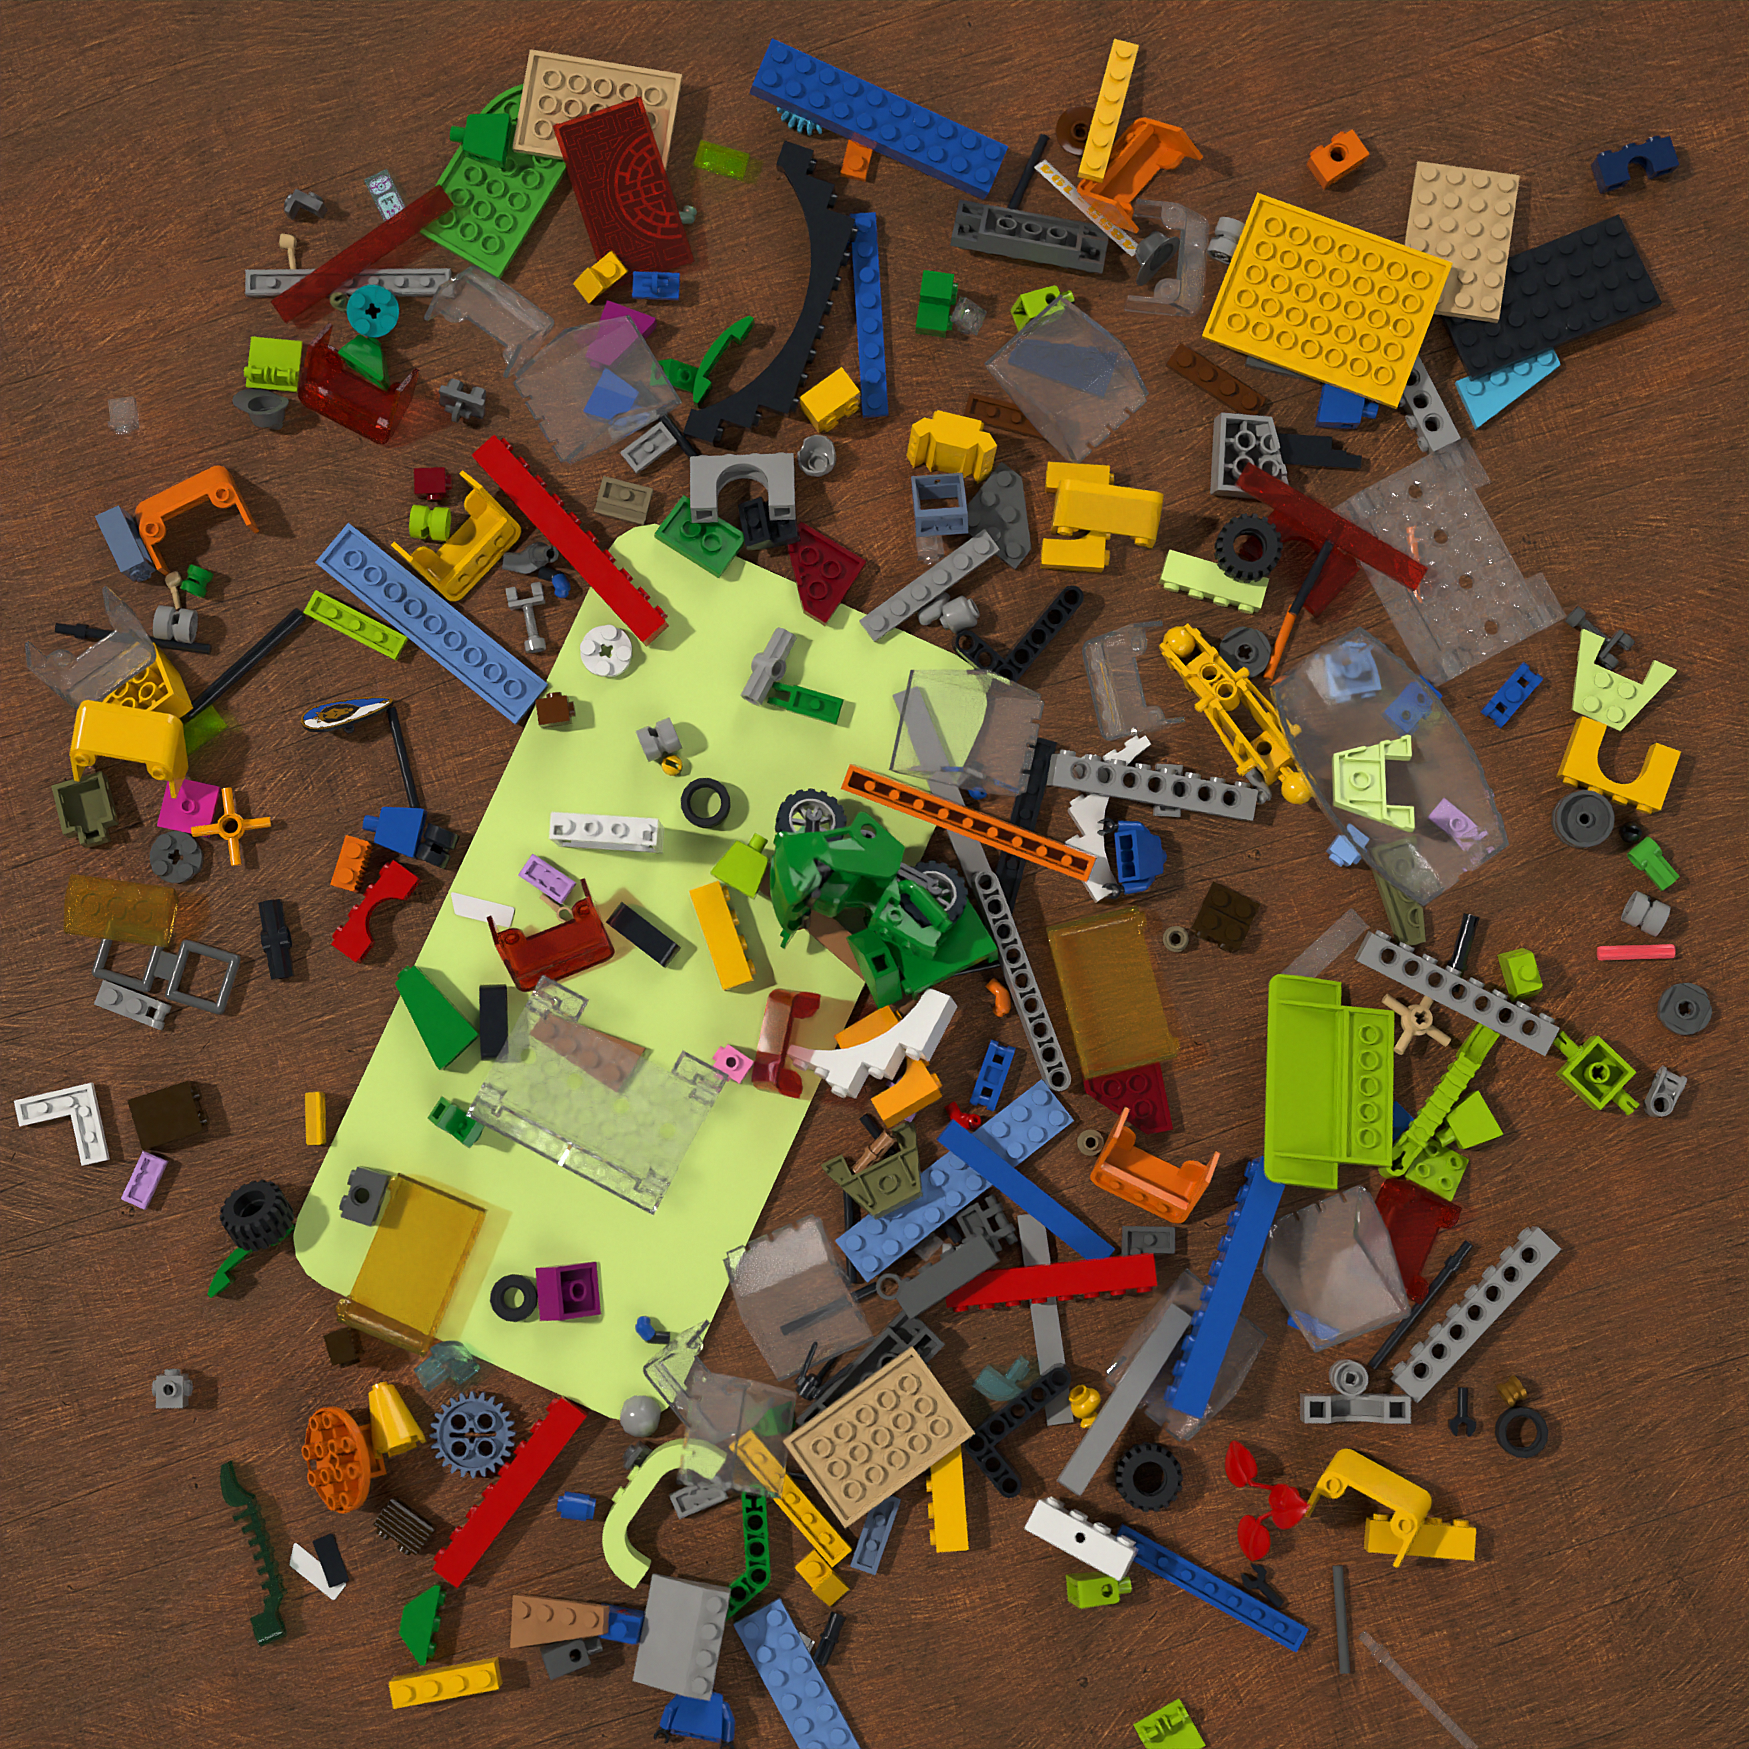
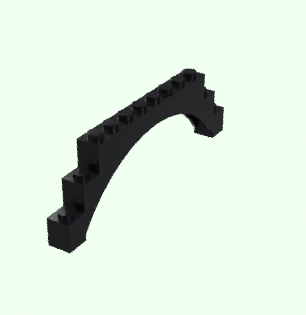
M784 140L776 163L777 171L785 174L796 193L809 231L811 245L810 277L804 306L799 319L782 350L771 364L751 383L719 403L701 410L691 408L683 431L686 438L714 447L716 441L720 442L725 430L722 423L752 433L753 427H758L762 418V412H759L760 409L786 418L790 417L791 412L796 413L800 402V398H797L799 388L804 389L809 375L805 373L807 365L814 362L817 350L813 349L816 339L821 340L825 330V325L822 324L824 316H829L834 301L830 299L833 290L837 292L842 281V277L839 276L841 267L847 266L851 252L847 251L850 242L855 243L859 228L856 227V219L829 210V208L834 209L838 194L835 193V184L808 176L809 174H814L817 165V159H814L815 155L812 149Z

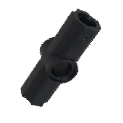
M282 899L259 902L258 906L262 924L260 933L261 943L264 952L267 953L271 980L293 977L294 970L290 952L292 939L289 927L285 923Z

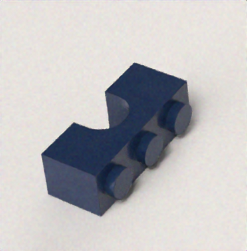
M1658 135L1647 139L1644 144L1630 143L1623 146L1617 152L1606 150L1599 153L1591 164L1599 193L1602 194L1624 187L1630 180L1628 173L1629 164L1641 165L1646 171L1648 180L1673 173L1679 166V162L1671 137L1661 138Z

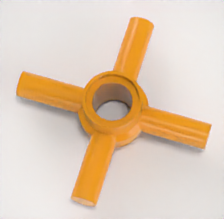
M222 788L224 815L218 820L217 824L191 827L192 837L219 834L223 839L228 840L231 866L241 865L238 839L244 835L245 830L272 827L271 818L263 817L244 820L235 813L232 788ZM237 821V830L234 833H226L225 825L227 822Z

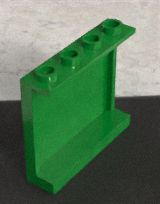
M949 895L940 897L941 899L950 903ZM967 897V904L961 918L944 933L947 939L938 947L932 961L917 957L914 954L910 956L903 953L899 945L891 940L889 942L883 941L888 946L902 979L900 983L906 995L911 994L914 1001L918 1000V993L986 959L988 963H991L998 959V948ZM865 908V917H863L867 928L873 916L869 908Z

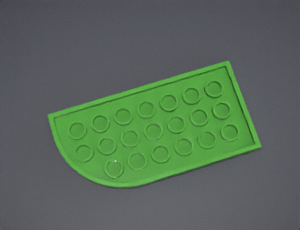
M524 84L501 93L480 113H507L511 116L512 129L505 169L465 157L462 150L463 143H461L410 226L412 230L498 280L501 279L571 164L567 160L513 152L512 148Z

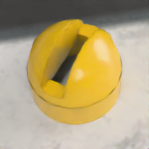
M670 754L662 760V769L667 775L675 776L681 772L683 763L677 755ZM669 760L678 764L677 769L665 764L666 761Z

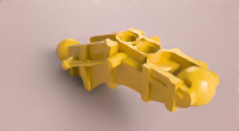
M1187 623L1184 626H1175L1169 629L1164 635L1163 642L1158 645L1162 652L1161 654L1166 659L1172 671L1175 669L1182 677L1189 692L1193 691L1199 697L1200 701L1194 704V708L1199 713L1204 711L1220 739L1237 763L1236 772L1238 775L1243 777L1254 767H1257L1263 774L1265 783L1268 786L1278 779L1282 782L1281 793L1285 800L1296 805L1308 802L1314 793L1312 779L1303 772H1293L1291 770L1297 765L1294 750L1288 741L1300 733L1299 727L1295 724L1291 726L1247 678L1250 675L1247 668L1243 667L1235 673L1219 656L1218 651L1211 647L1202 637L1201 632L1197 628H1192ZM1194 647H1196L1202 654L1185 666L1180 659L1189 656L1193 652ZM1216 675L1214 679L1206 680L1208 676ZM1252 692L1260 699L1269 712L1266 713L1252 695ZM1225 693H1232V695L1227 698L1221 697ZM1240 700L1263 731L1261 735L1250 743L1226 713V711L1236 709L1239 706ZM1281 725L1285 728L1283 733H1281ZM1221 728H1223L1225 732L1228 734V736L1234 743V746L1231 744L1228 737L1226 736V734H1224ZM1263 750H1271L1267 755H1260Z

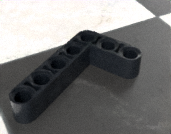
M1074 585L1059 590L1003 658L971 631H962L954 635L951 643L952 648L995 687L1002 689L1012 687L1080 607L1084 600L1083 591ZM1067 591L1075 594L1076 599L1072 605L1065 601L1064 596ZM1051 610L1056 611L1059 615L1057 624H1052L1048 620V614ZM1034 630L1040 631L1043 636L1040 644L1032 641L1031 635ZM967 636L970 639L971 646L968 650H964L959 646L960 637ZM1017 650H1022L1026 654V660L1023 664H1019L1015 660ZM982 652L990 657V663L987 667H983L979 663L978 659ZM1002 669L1008 671L1010 679L1006 684L1001 683L998 678V674Z
M1056 1363L976 1425L972 1429L975 1434L965 1440V1449L999 1493L1006 1498L1016 1497L1021 1491L1023 1482L1020 1473L997 1446V1443L1068 1388L1072 1374L1066 1364ZM1056 1371H1062L1066 1374L1067 1379L1063 1383H1057L1053 1380L1052 1374ZM1036 1387H1041L1045 1390L1046 1396L1043 1399H1036L1031 1391ZM1022 1404L1026 1412L1023 1415H1015L1011 1411L1012 1405ZM994 1420H1000L1004 1423L1005 1429L1000 1432L994 1431L990 1423ZM974 1436H979L983 1439L984 1445L980 1448H975L971 1445L970 1439ZM990 1457H995L1000 1460L1001 1465L993 1469L987 1465L986 1460ZM1007 1478H1012L1017 1482V1487L1011 1490L1004 1487L1003 1481Z

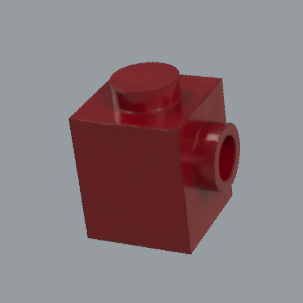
M445 467L414 468V494L418 499H427L428 502H441L442 498H449V490H453L452 474H448Z

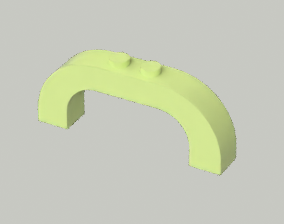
M682 1438L662 1444L647 1456L640 1467L637 1465L633 1467L627 1476V1479L630 1481L625 1489L620 1486L612 1498L615 1503L610 1509L603 1529L602 1543L604 1554L610 1568L619 1579L635 1589L650 1567L651 1560L637 1551L630 1543L627 1535V1525L659 1479L672 1469L687 1468L711 1481L725 1461L727 1453L709 1442L694 1438Z

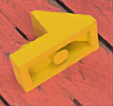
M610 251L595 265L585 269L573 284L590 304L629 271L616 254Z
M815 1548L795 1565V1569L812 1587L813 1593L829 1607L850 1589Z

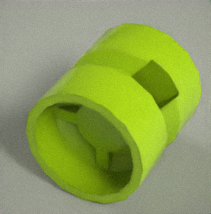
M413 505L409 521L410 538L426 539L428 536H431L432 540L447 542L451 528V509L435 507L433 510H430L425 505Z

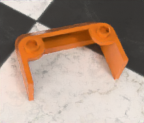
M1142 117L1135 120L1112 145L1103 182L1099 183L1082 179L1077 186V192L1083 200L1114 226L1137 233L1140 229L1132 220L1134 208L1129 203L1160 168L1175 169L1182 163L1185 156L1199 161L1203 156L1182 128Z
M213 466L137 505L135 516L139 534L157 570L163 575L167 576L170 574V571L156 543L163 540L166 535L164 522L209 499L216 507L221 509L229 508L236 504L246 526L254 533L259 532L231 473L225 467Z
M1125 1107L1105 1142L1093 1167L1090 1179L1096 1186L1169 1222L1183 1223L1208 1187L1220 1153L1215 1151L1206 1166L1198 1161L1190 1160L1184 1162L1178 1168L1133 1146L1136 1141V1135L1130 1128L1123 1126L1130 1110Z

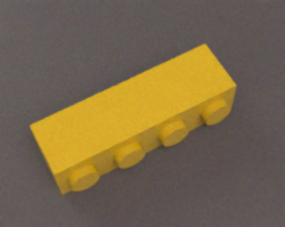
M716 881L690 890L689 893L723 990L726 991L754 981L752 975L757 973L752 959H746L744 950L748 949L744 935L738 936L735 926L740 923L735 909L729 910L727 901L731 900L727 886H721L720 882Z
M960 1444L930 1466L931 1476H926L927 1492H932L933 1502L928 1503L929 1519H934L935 1529H930L931 1546L936 1545L937 1552L969 1550Z
M1374 1513L1373 1517H1366L1364 1549L1367 1552L1399 1554L1405 1541L1392 1532L1390 1526L1392 1518H1389V1514ZM1426 1517V1521L1423 1522L1407 1555L1474 1561L1476 1528L1469 1525L1468 1520L1453 1519V1523H1442V1518Z
M498 1657L398 1675L389 1681L393 1709L497 1690L502 1685Z

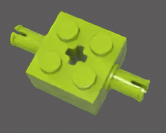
M1563 1030L1556 1035L1557 1038L1553 1040L1552 1044L1567 1057V1062L1555 1074L1591 1109L1601 1110L1612 1099L1628 1116L1634 1111L1633 1108L1636 1109L1639 1106V1103L1623 1089V1086L1633 1077L1636 1071L1599 1036H1590L1582 1046H1577ZM1593 1068L1599 1069L1597 1071V1075L1599 1076L1598 1078L1592 1077Z

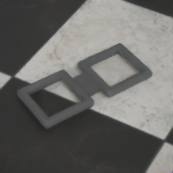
M115 917L108 919L91 971L94 977L142 992H149L156 976L169 980L165 992L167 999L217 1015L224 1013L241 961L239 955L187 939L181 942L178 955L163 951L167 940L166 933ZM116 929L155 940L143 980L104 969ZM190 951L229 963L216 1003L177 991Z

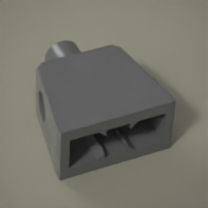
M598 1636L585 1641L582 1638L563 1640L539 1648L550 1680L591 1664L588 1656L603 1651ZM571 1650H579V1654L576 1657H569Z

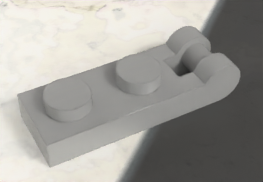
M103 980L94 1005L159 1030H163L165 1025L163 1020L166 1013H169L172 1007L169 1004L107 980ZM151 1007L157 1009L153 1018L148 1016Z

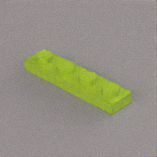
M317 590L313 593L303 612L397 661L409 639Z

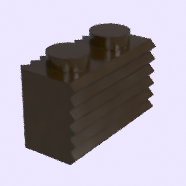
M351 1325L323 1335L332 1366L339 1364L340 1369L360 1362L359 1357L364 1355L365 1351L362 1350L364 1346L361 1345L362 1341L359 1340L361 1336L357 1335L359 1333L356 1330L358 1326Z
M397 1496L391 1498L373 1523L377 1527L376 1533L386 1540L392 1538L399 1543L397 1548L408 1556L411 1553L416 1556L437 1528L435 1524Z

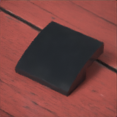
M761 496L738 504L747 550L775 548L801 541L797 519L770 520L769 500L764 501Z

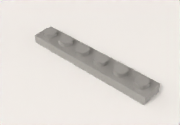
M985 529L859 620L860 624L875 643L998 553L1000 549Z

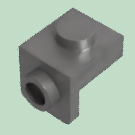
M295 189L292 195H288L284 203V212L292 220H294L300 207L322 219L327 212V208L322 202L323 199L317 194L309 192L307 195L298 189Z
M640 1441L635 1446L631 1444L622 1456L625 1459L623 1467L627 1470H632L635 1465L640 1467L653 1450Z

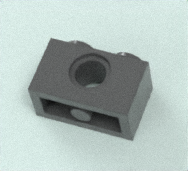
M357 1166L356 1170H352L347 1185L351 1186L348 1196H343L339 1206V1210L342 1211L341 1217L370 1227L375 1226L391 1175L363 1166ZM361 1188L369 1191L370 1197L366 1203H362L357 1197L358 1191Z

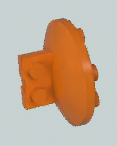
M337 1406L321 1408L309 1418L305 1445L302 1446V1456L307 1461L309 1470L307 1474L308 1483L310 1486L315 1487L329 1510H334L338 1513H348L359 1509L367 1498L370 1479L386 1474L383 1455L381 1454L382 1459H375L373 1454L371 1423L357 1426L353 1418L345 1410ZM316 1459V1470H312L309 1460Z

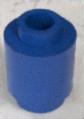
M565 1491L564 1496H559L557 1512H561V1518L585 1522L586 1519L593 1520L596 1498H590L588 1494Z

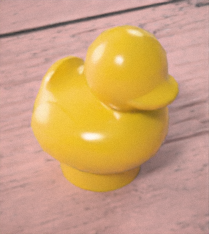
M1078 1385L1070 1391L1068 1399L1071 1401L1073 1415L1077 1418H1082L1081 1427L1089 1429L1098 1416L1095 1410L1100 1405L1101 1397L1094 1388Z

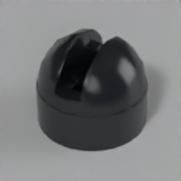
M1630 821L1621 826L1619 834L1623 841L1632 843L1640 839L1642 828L1638 823ZM1626 828L1637 830V834L1626 832Z

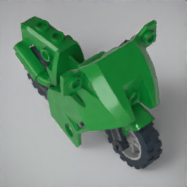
M809 788L808 791L801 789L796 791L794 795H788L785 802L781 803L776 816L775 832L777 834L773 841L775 844V855H772L770 865L771 900L777 920L783 928L780 934L783 937L780 947L785 949L800 927L808 929L811 926V909L827 917H835L844 907L869 908L873 916L868 929L876 931L877 936L883 941L889 942L891 940L898 944L903 953L910 956L914 954L917 957L932 961L938 947L947 939L944 933L961 918L967 904L968 890L964 888L965 881L962 877L959 878L958 872L954 868H948V865L942 862L937 864L935 863L936 861H928V863H923L922 861L916 863L915 867H910L901 862L905 846L866 812H859L852 825L846 827L847 817L843 814V806L838 805V800L833 796H828L825 791L817 792L815 789ZM799 812L803 819H796L793 816ZM829 823L830 830H826L820 825ZM793 825H798L802 827L798 831H796ZM869 825L875 829L876 835L869 830H861V828ZM849 834L851 838L843 839L844 835ZM949 895L950 903L946 902L940 897Z

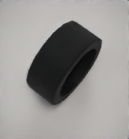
M698 778L690 782L683 790L681 809L685 818L693 825L700 828H712L721 824L728 816L730 797L726 788L719 781L711 778ZM701 788L715 790L721 799L719 811L710 818L698 817L690 807L692 795Z
M1515 1406L1508 1408L1499 1416L1495 1425V1436L1498 1444L1504 1451L1515 1457L1529 1458L1537 1455L1545 1447L1548 1441V1427L1546 1421L1538 1412L1528 1407ZM1519 1416L1531 1419L1537 1429V1436L1534 1442L1524 1448L1512 1445L1506 1435L1509 1422Z

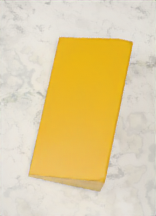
M324 1092L305 1093L307 1145H324L326 1143Z

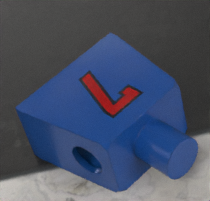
M601 1602V1605L609 1606L608 1633L598 1635V1637L635 1645L640 1643L645 1611Z

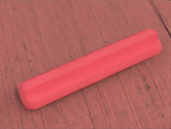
M1673 944L1597 947L1598 960L1670 959L1675 957V946Z

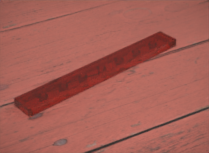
M438 184L270 302L286 324L452 210L455 207L441 185Z
M1250 462L1247 463L1234 485L1413 592L1428 570L1426 566Z

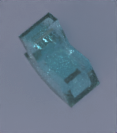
M449 1340L431 1347L430 1351L433 1355L417 1366L414 1372L423 1388L430 1392L449 1376L461 1385L481 1368L475 1357L463 1343Z
M1019 1354L1005 1375L987 1363L972 1383V1386L986 1397L995 1401L1013 1399L1022 1391V1388L1015 1382L1017 1379L1022 1381L1030 1370L1027 1367L1029 1361Z

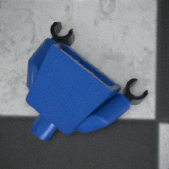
M1104 818L1097 823H1104L1107 827V830L1097 831L1099 835L1105 836L1112 831H1117L1114 835L1119 883L1122 882V885L1115 883L1104 884L1102 888L1111 887L1113 890L1111 896H1105L1104 898L1116 899L1121 893L1128 895L1147 890L1155 881V876L1163 874V864L1167 860V854L1162 849L1160 837L1151 834L1145 825L1139 821H1118L1114 823L1111 818Z
M713 1690L710 1701L677 1694L665 1706L660 1720V1727L657 1728L654 1734V1739L656 1740L659 1733H664L666 1735L664 1744L668 1743L671 1734L720 1743L719 1749H723L725 1746L735 1749L733 1741L735 1719L729 1704L723 1701V1695L713 1693Z

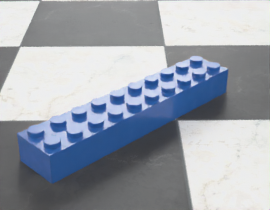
M773 38L749 92L753 96L982 200L988 195L1008 146Z
M1264 1156L1257 1157L1252 1162L1249 1161L1243 1175L1247 1177L1243 1187L1240 1186L1235 1196V1201L1238 1202L1237 1207L1234 1211H1230L1226 1221V1226H1229L1228 1232L1225 1236H1221L1217 1246V1250L1220 1251L1219 1257L1216 1261H1212L1208 1271V1275L1211 1276L1210 1282L1207 1286H1203L1199 1296V1300L1202 1301L1199 1310L1194 1311L1190 1321V1325L1193 1326L1191 1335L1185 1336L1181 1346V1350L1184 1351L1182 1360H1177L1172 1371V1375L1175 1376L1173 1385L1167 1386L1163 1396V1400L1166 1401V1408L1192 1418L1202 1419L1285 1187V1184L1273 1183L1267 1179L1264 1173Z

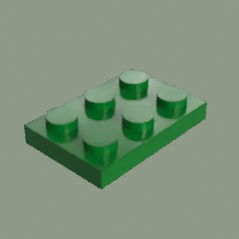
M684 495L654 534V538L717 578H720L745 544L743 532L719 517L718 522L692 523L690 499Z

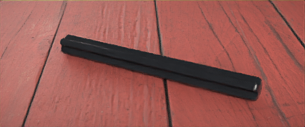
M298 608L290 612L191 702L193 709L186 713L187 717L195 720L295 630L306 619L305 615Z

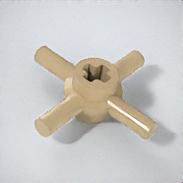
M1386 994L1382 999V1003L1401 1015L1400 1024L1404 1032L1393 1049L1397 1054L1403 1055L1413 1036H1421L1425 1033L1445 1047L1450 1043L1451 1038L1432 1025L1433 1016L1429 1008L1434 1001L1433 999L1424 996L1419 1005L1415 1004L1406 1007L1389 994Z

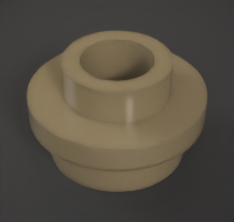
M1172 926L1163 934V944L1172 952L1182 951L1188 945L1189 935L1180 926ZM1173 934L1179 935L1180 942L1178 944L1172 943L1171 936Z
M1085 1130L1077 1139V1146L1085 1155H1096L1103 1148V1138L1096 1130ZM1090 1137L1095 1140V1145L1092 1148L1086 1146V1140Z

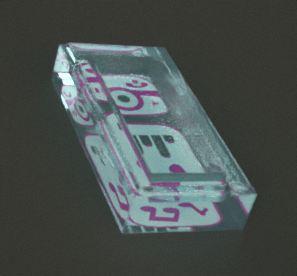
M387 169L364 179L387 227L410 217Z

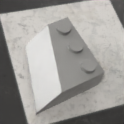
M1220 413L1214 418L1210 495L1252 499L1293 497L1291 487H1289L1286 476V466L1281 458L1280 444L1272 417Z

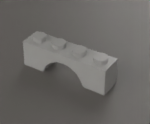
M1300 1393V1420L1304 1423L1366 1421L1411 1424V1397L1407 1394H1359L1356 1396H1346L1342 1393Z

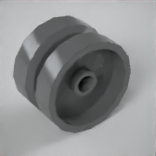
M1581 790L1565 795L1556 803L1552 811L1551 825L1554 834L1562 843L1573 848H1587L1598 845L1608 838L1614 827L1615 816L1612 805L1604 796L1595 791ZM1583 814L1586 816L1584 819L1587 822L1586 824H1582L1579 820Z

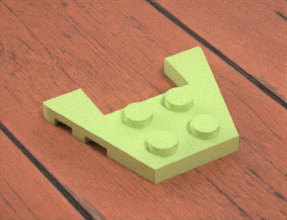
M1582 629L1580 632V646L1577 656L1578 663L1571 710L1621 731L1677 670L1653 660L1643 683L1639 684L1594 664L1605 638Z
M1411 735L1401 736L1400 739L1393 741H1381L1379 744L1369 747L1362 746L1334 753L1332 756L1333 806L1406 832H1413L1415 829L1414 806L1387 805L1385 760L1410 761L1412 757Z

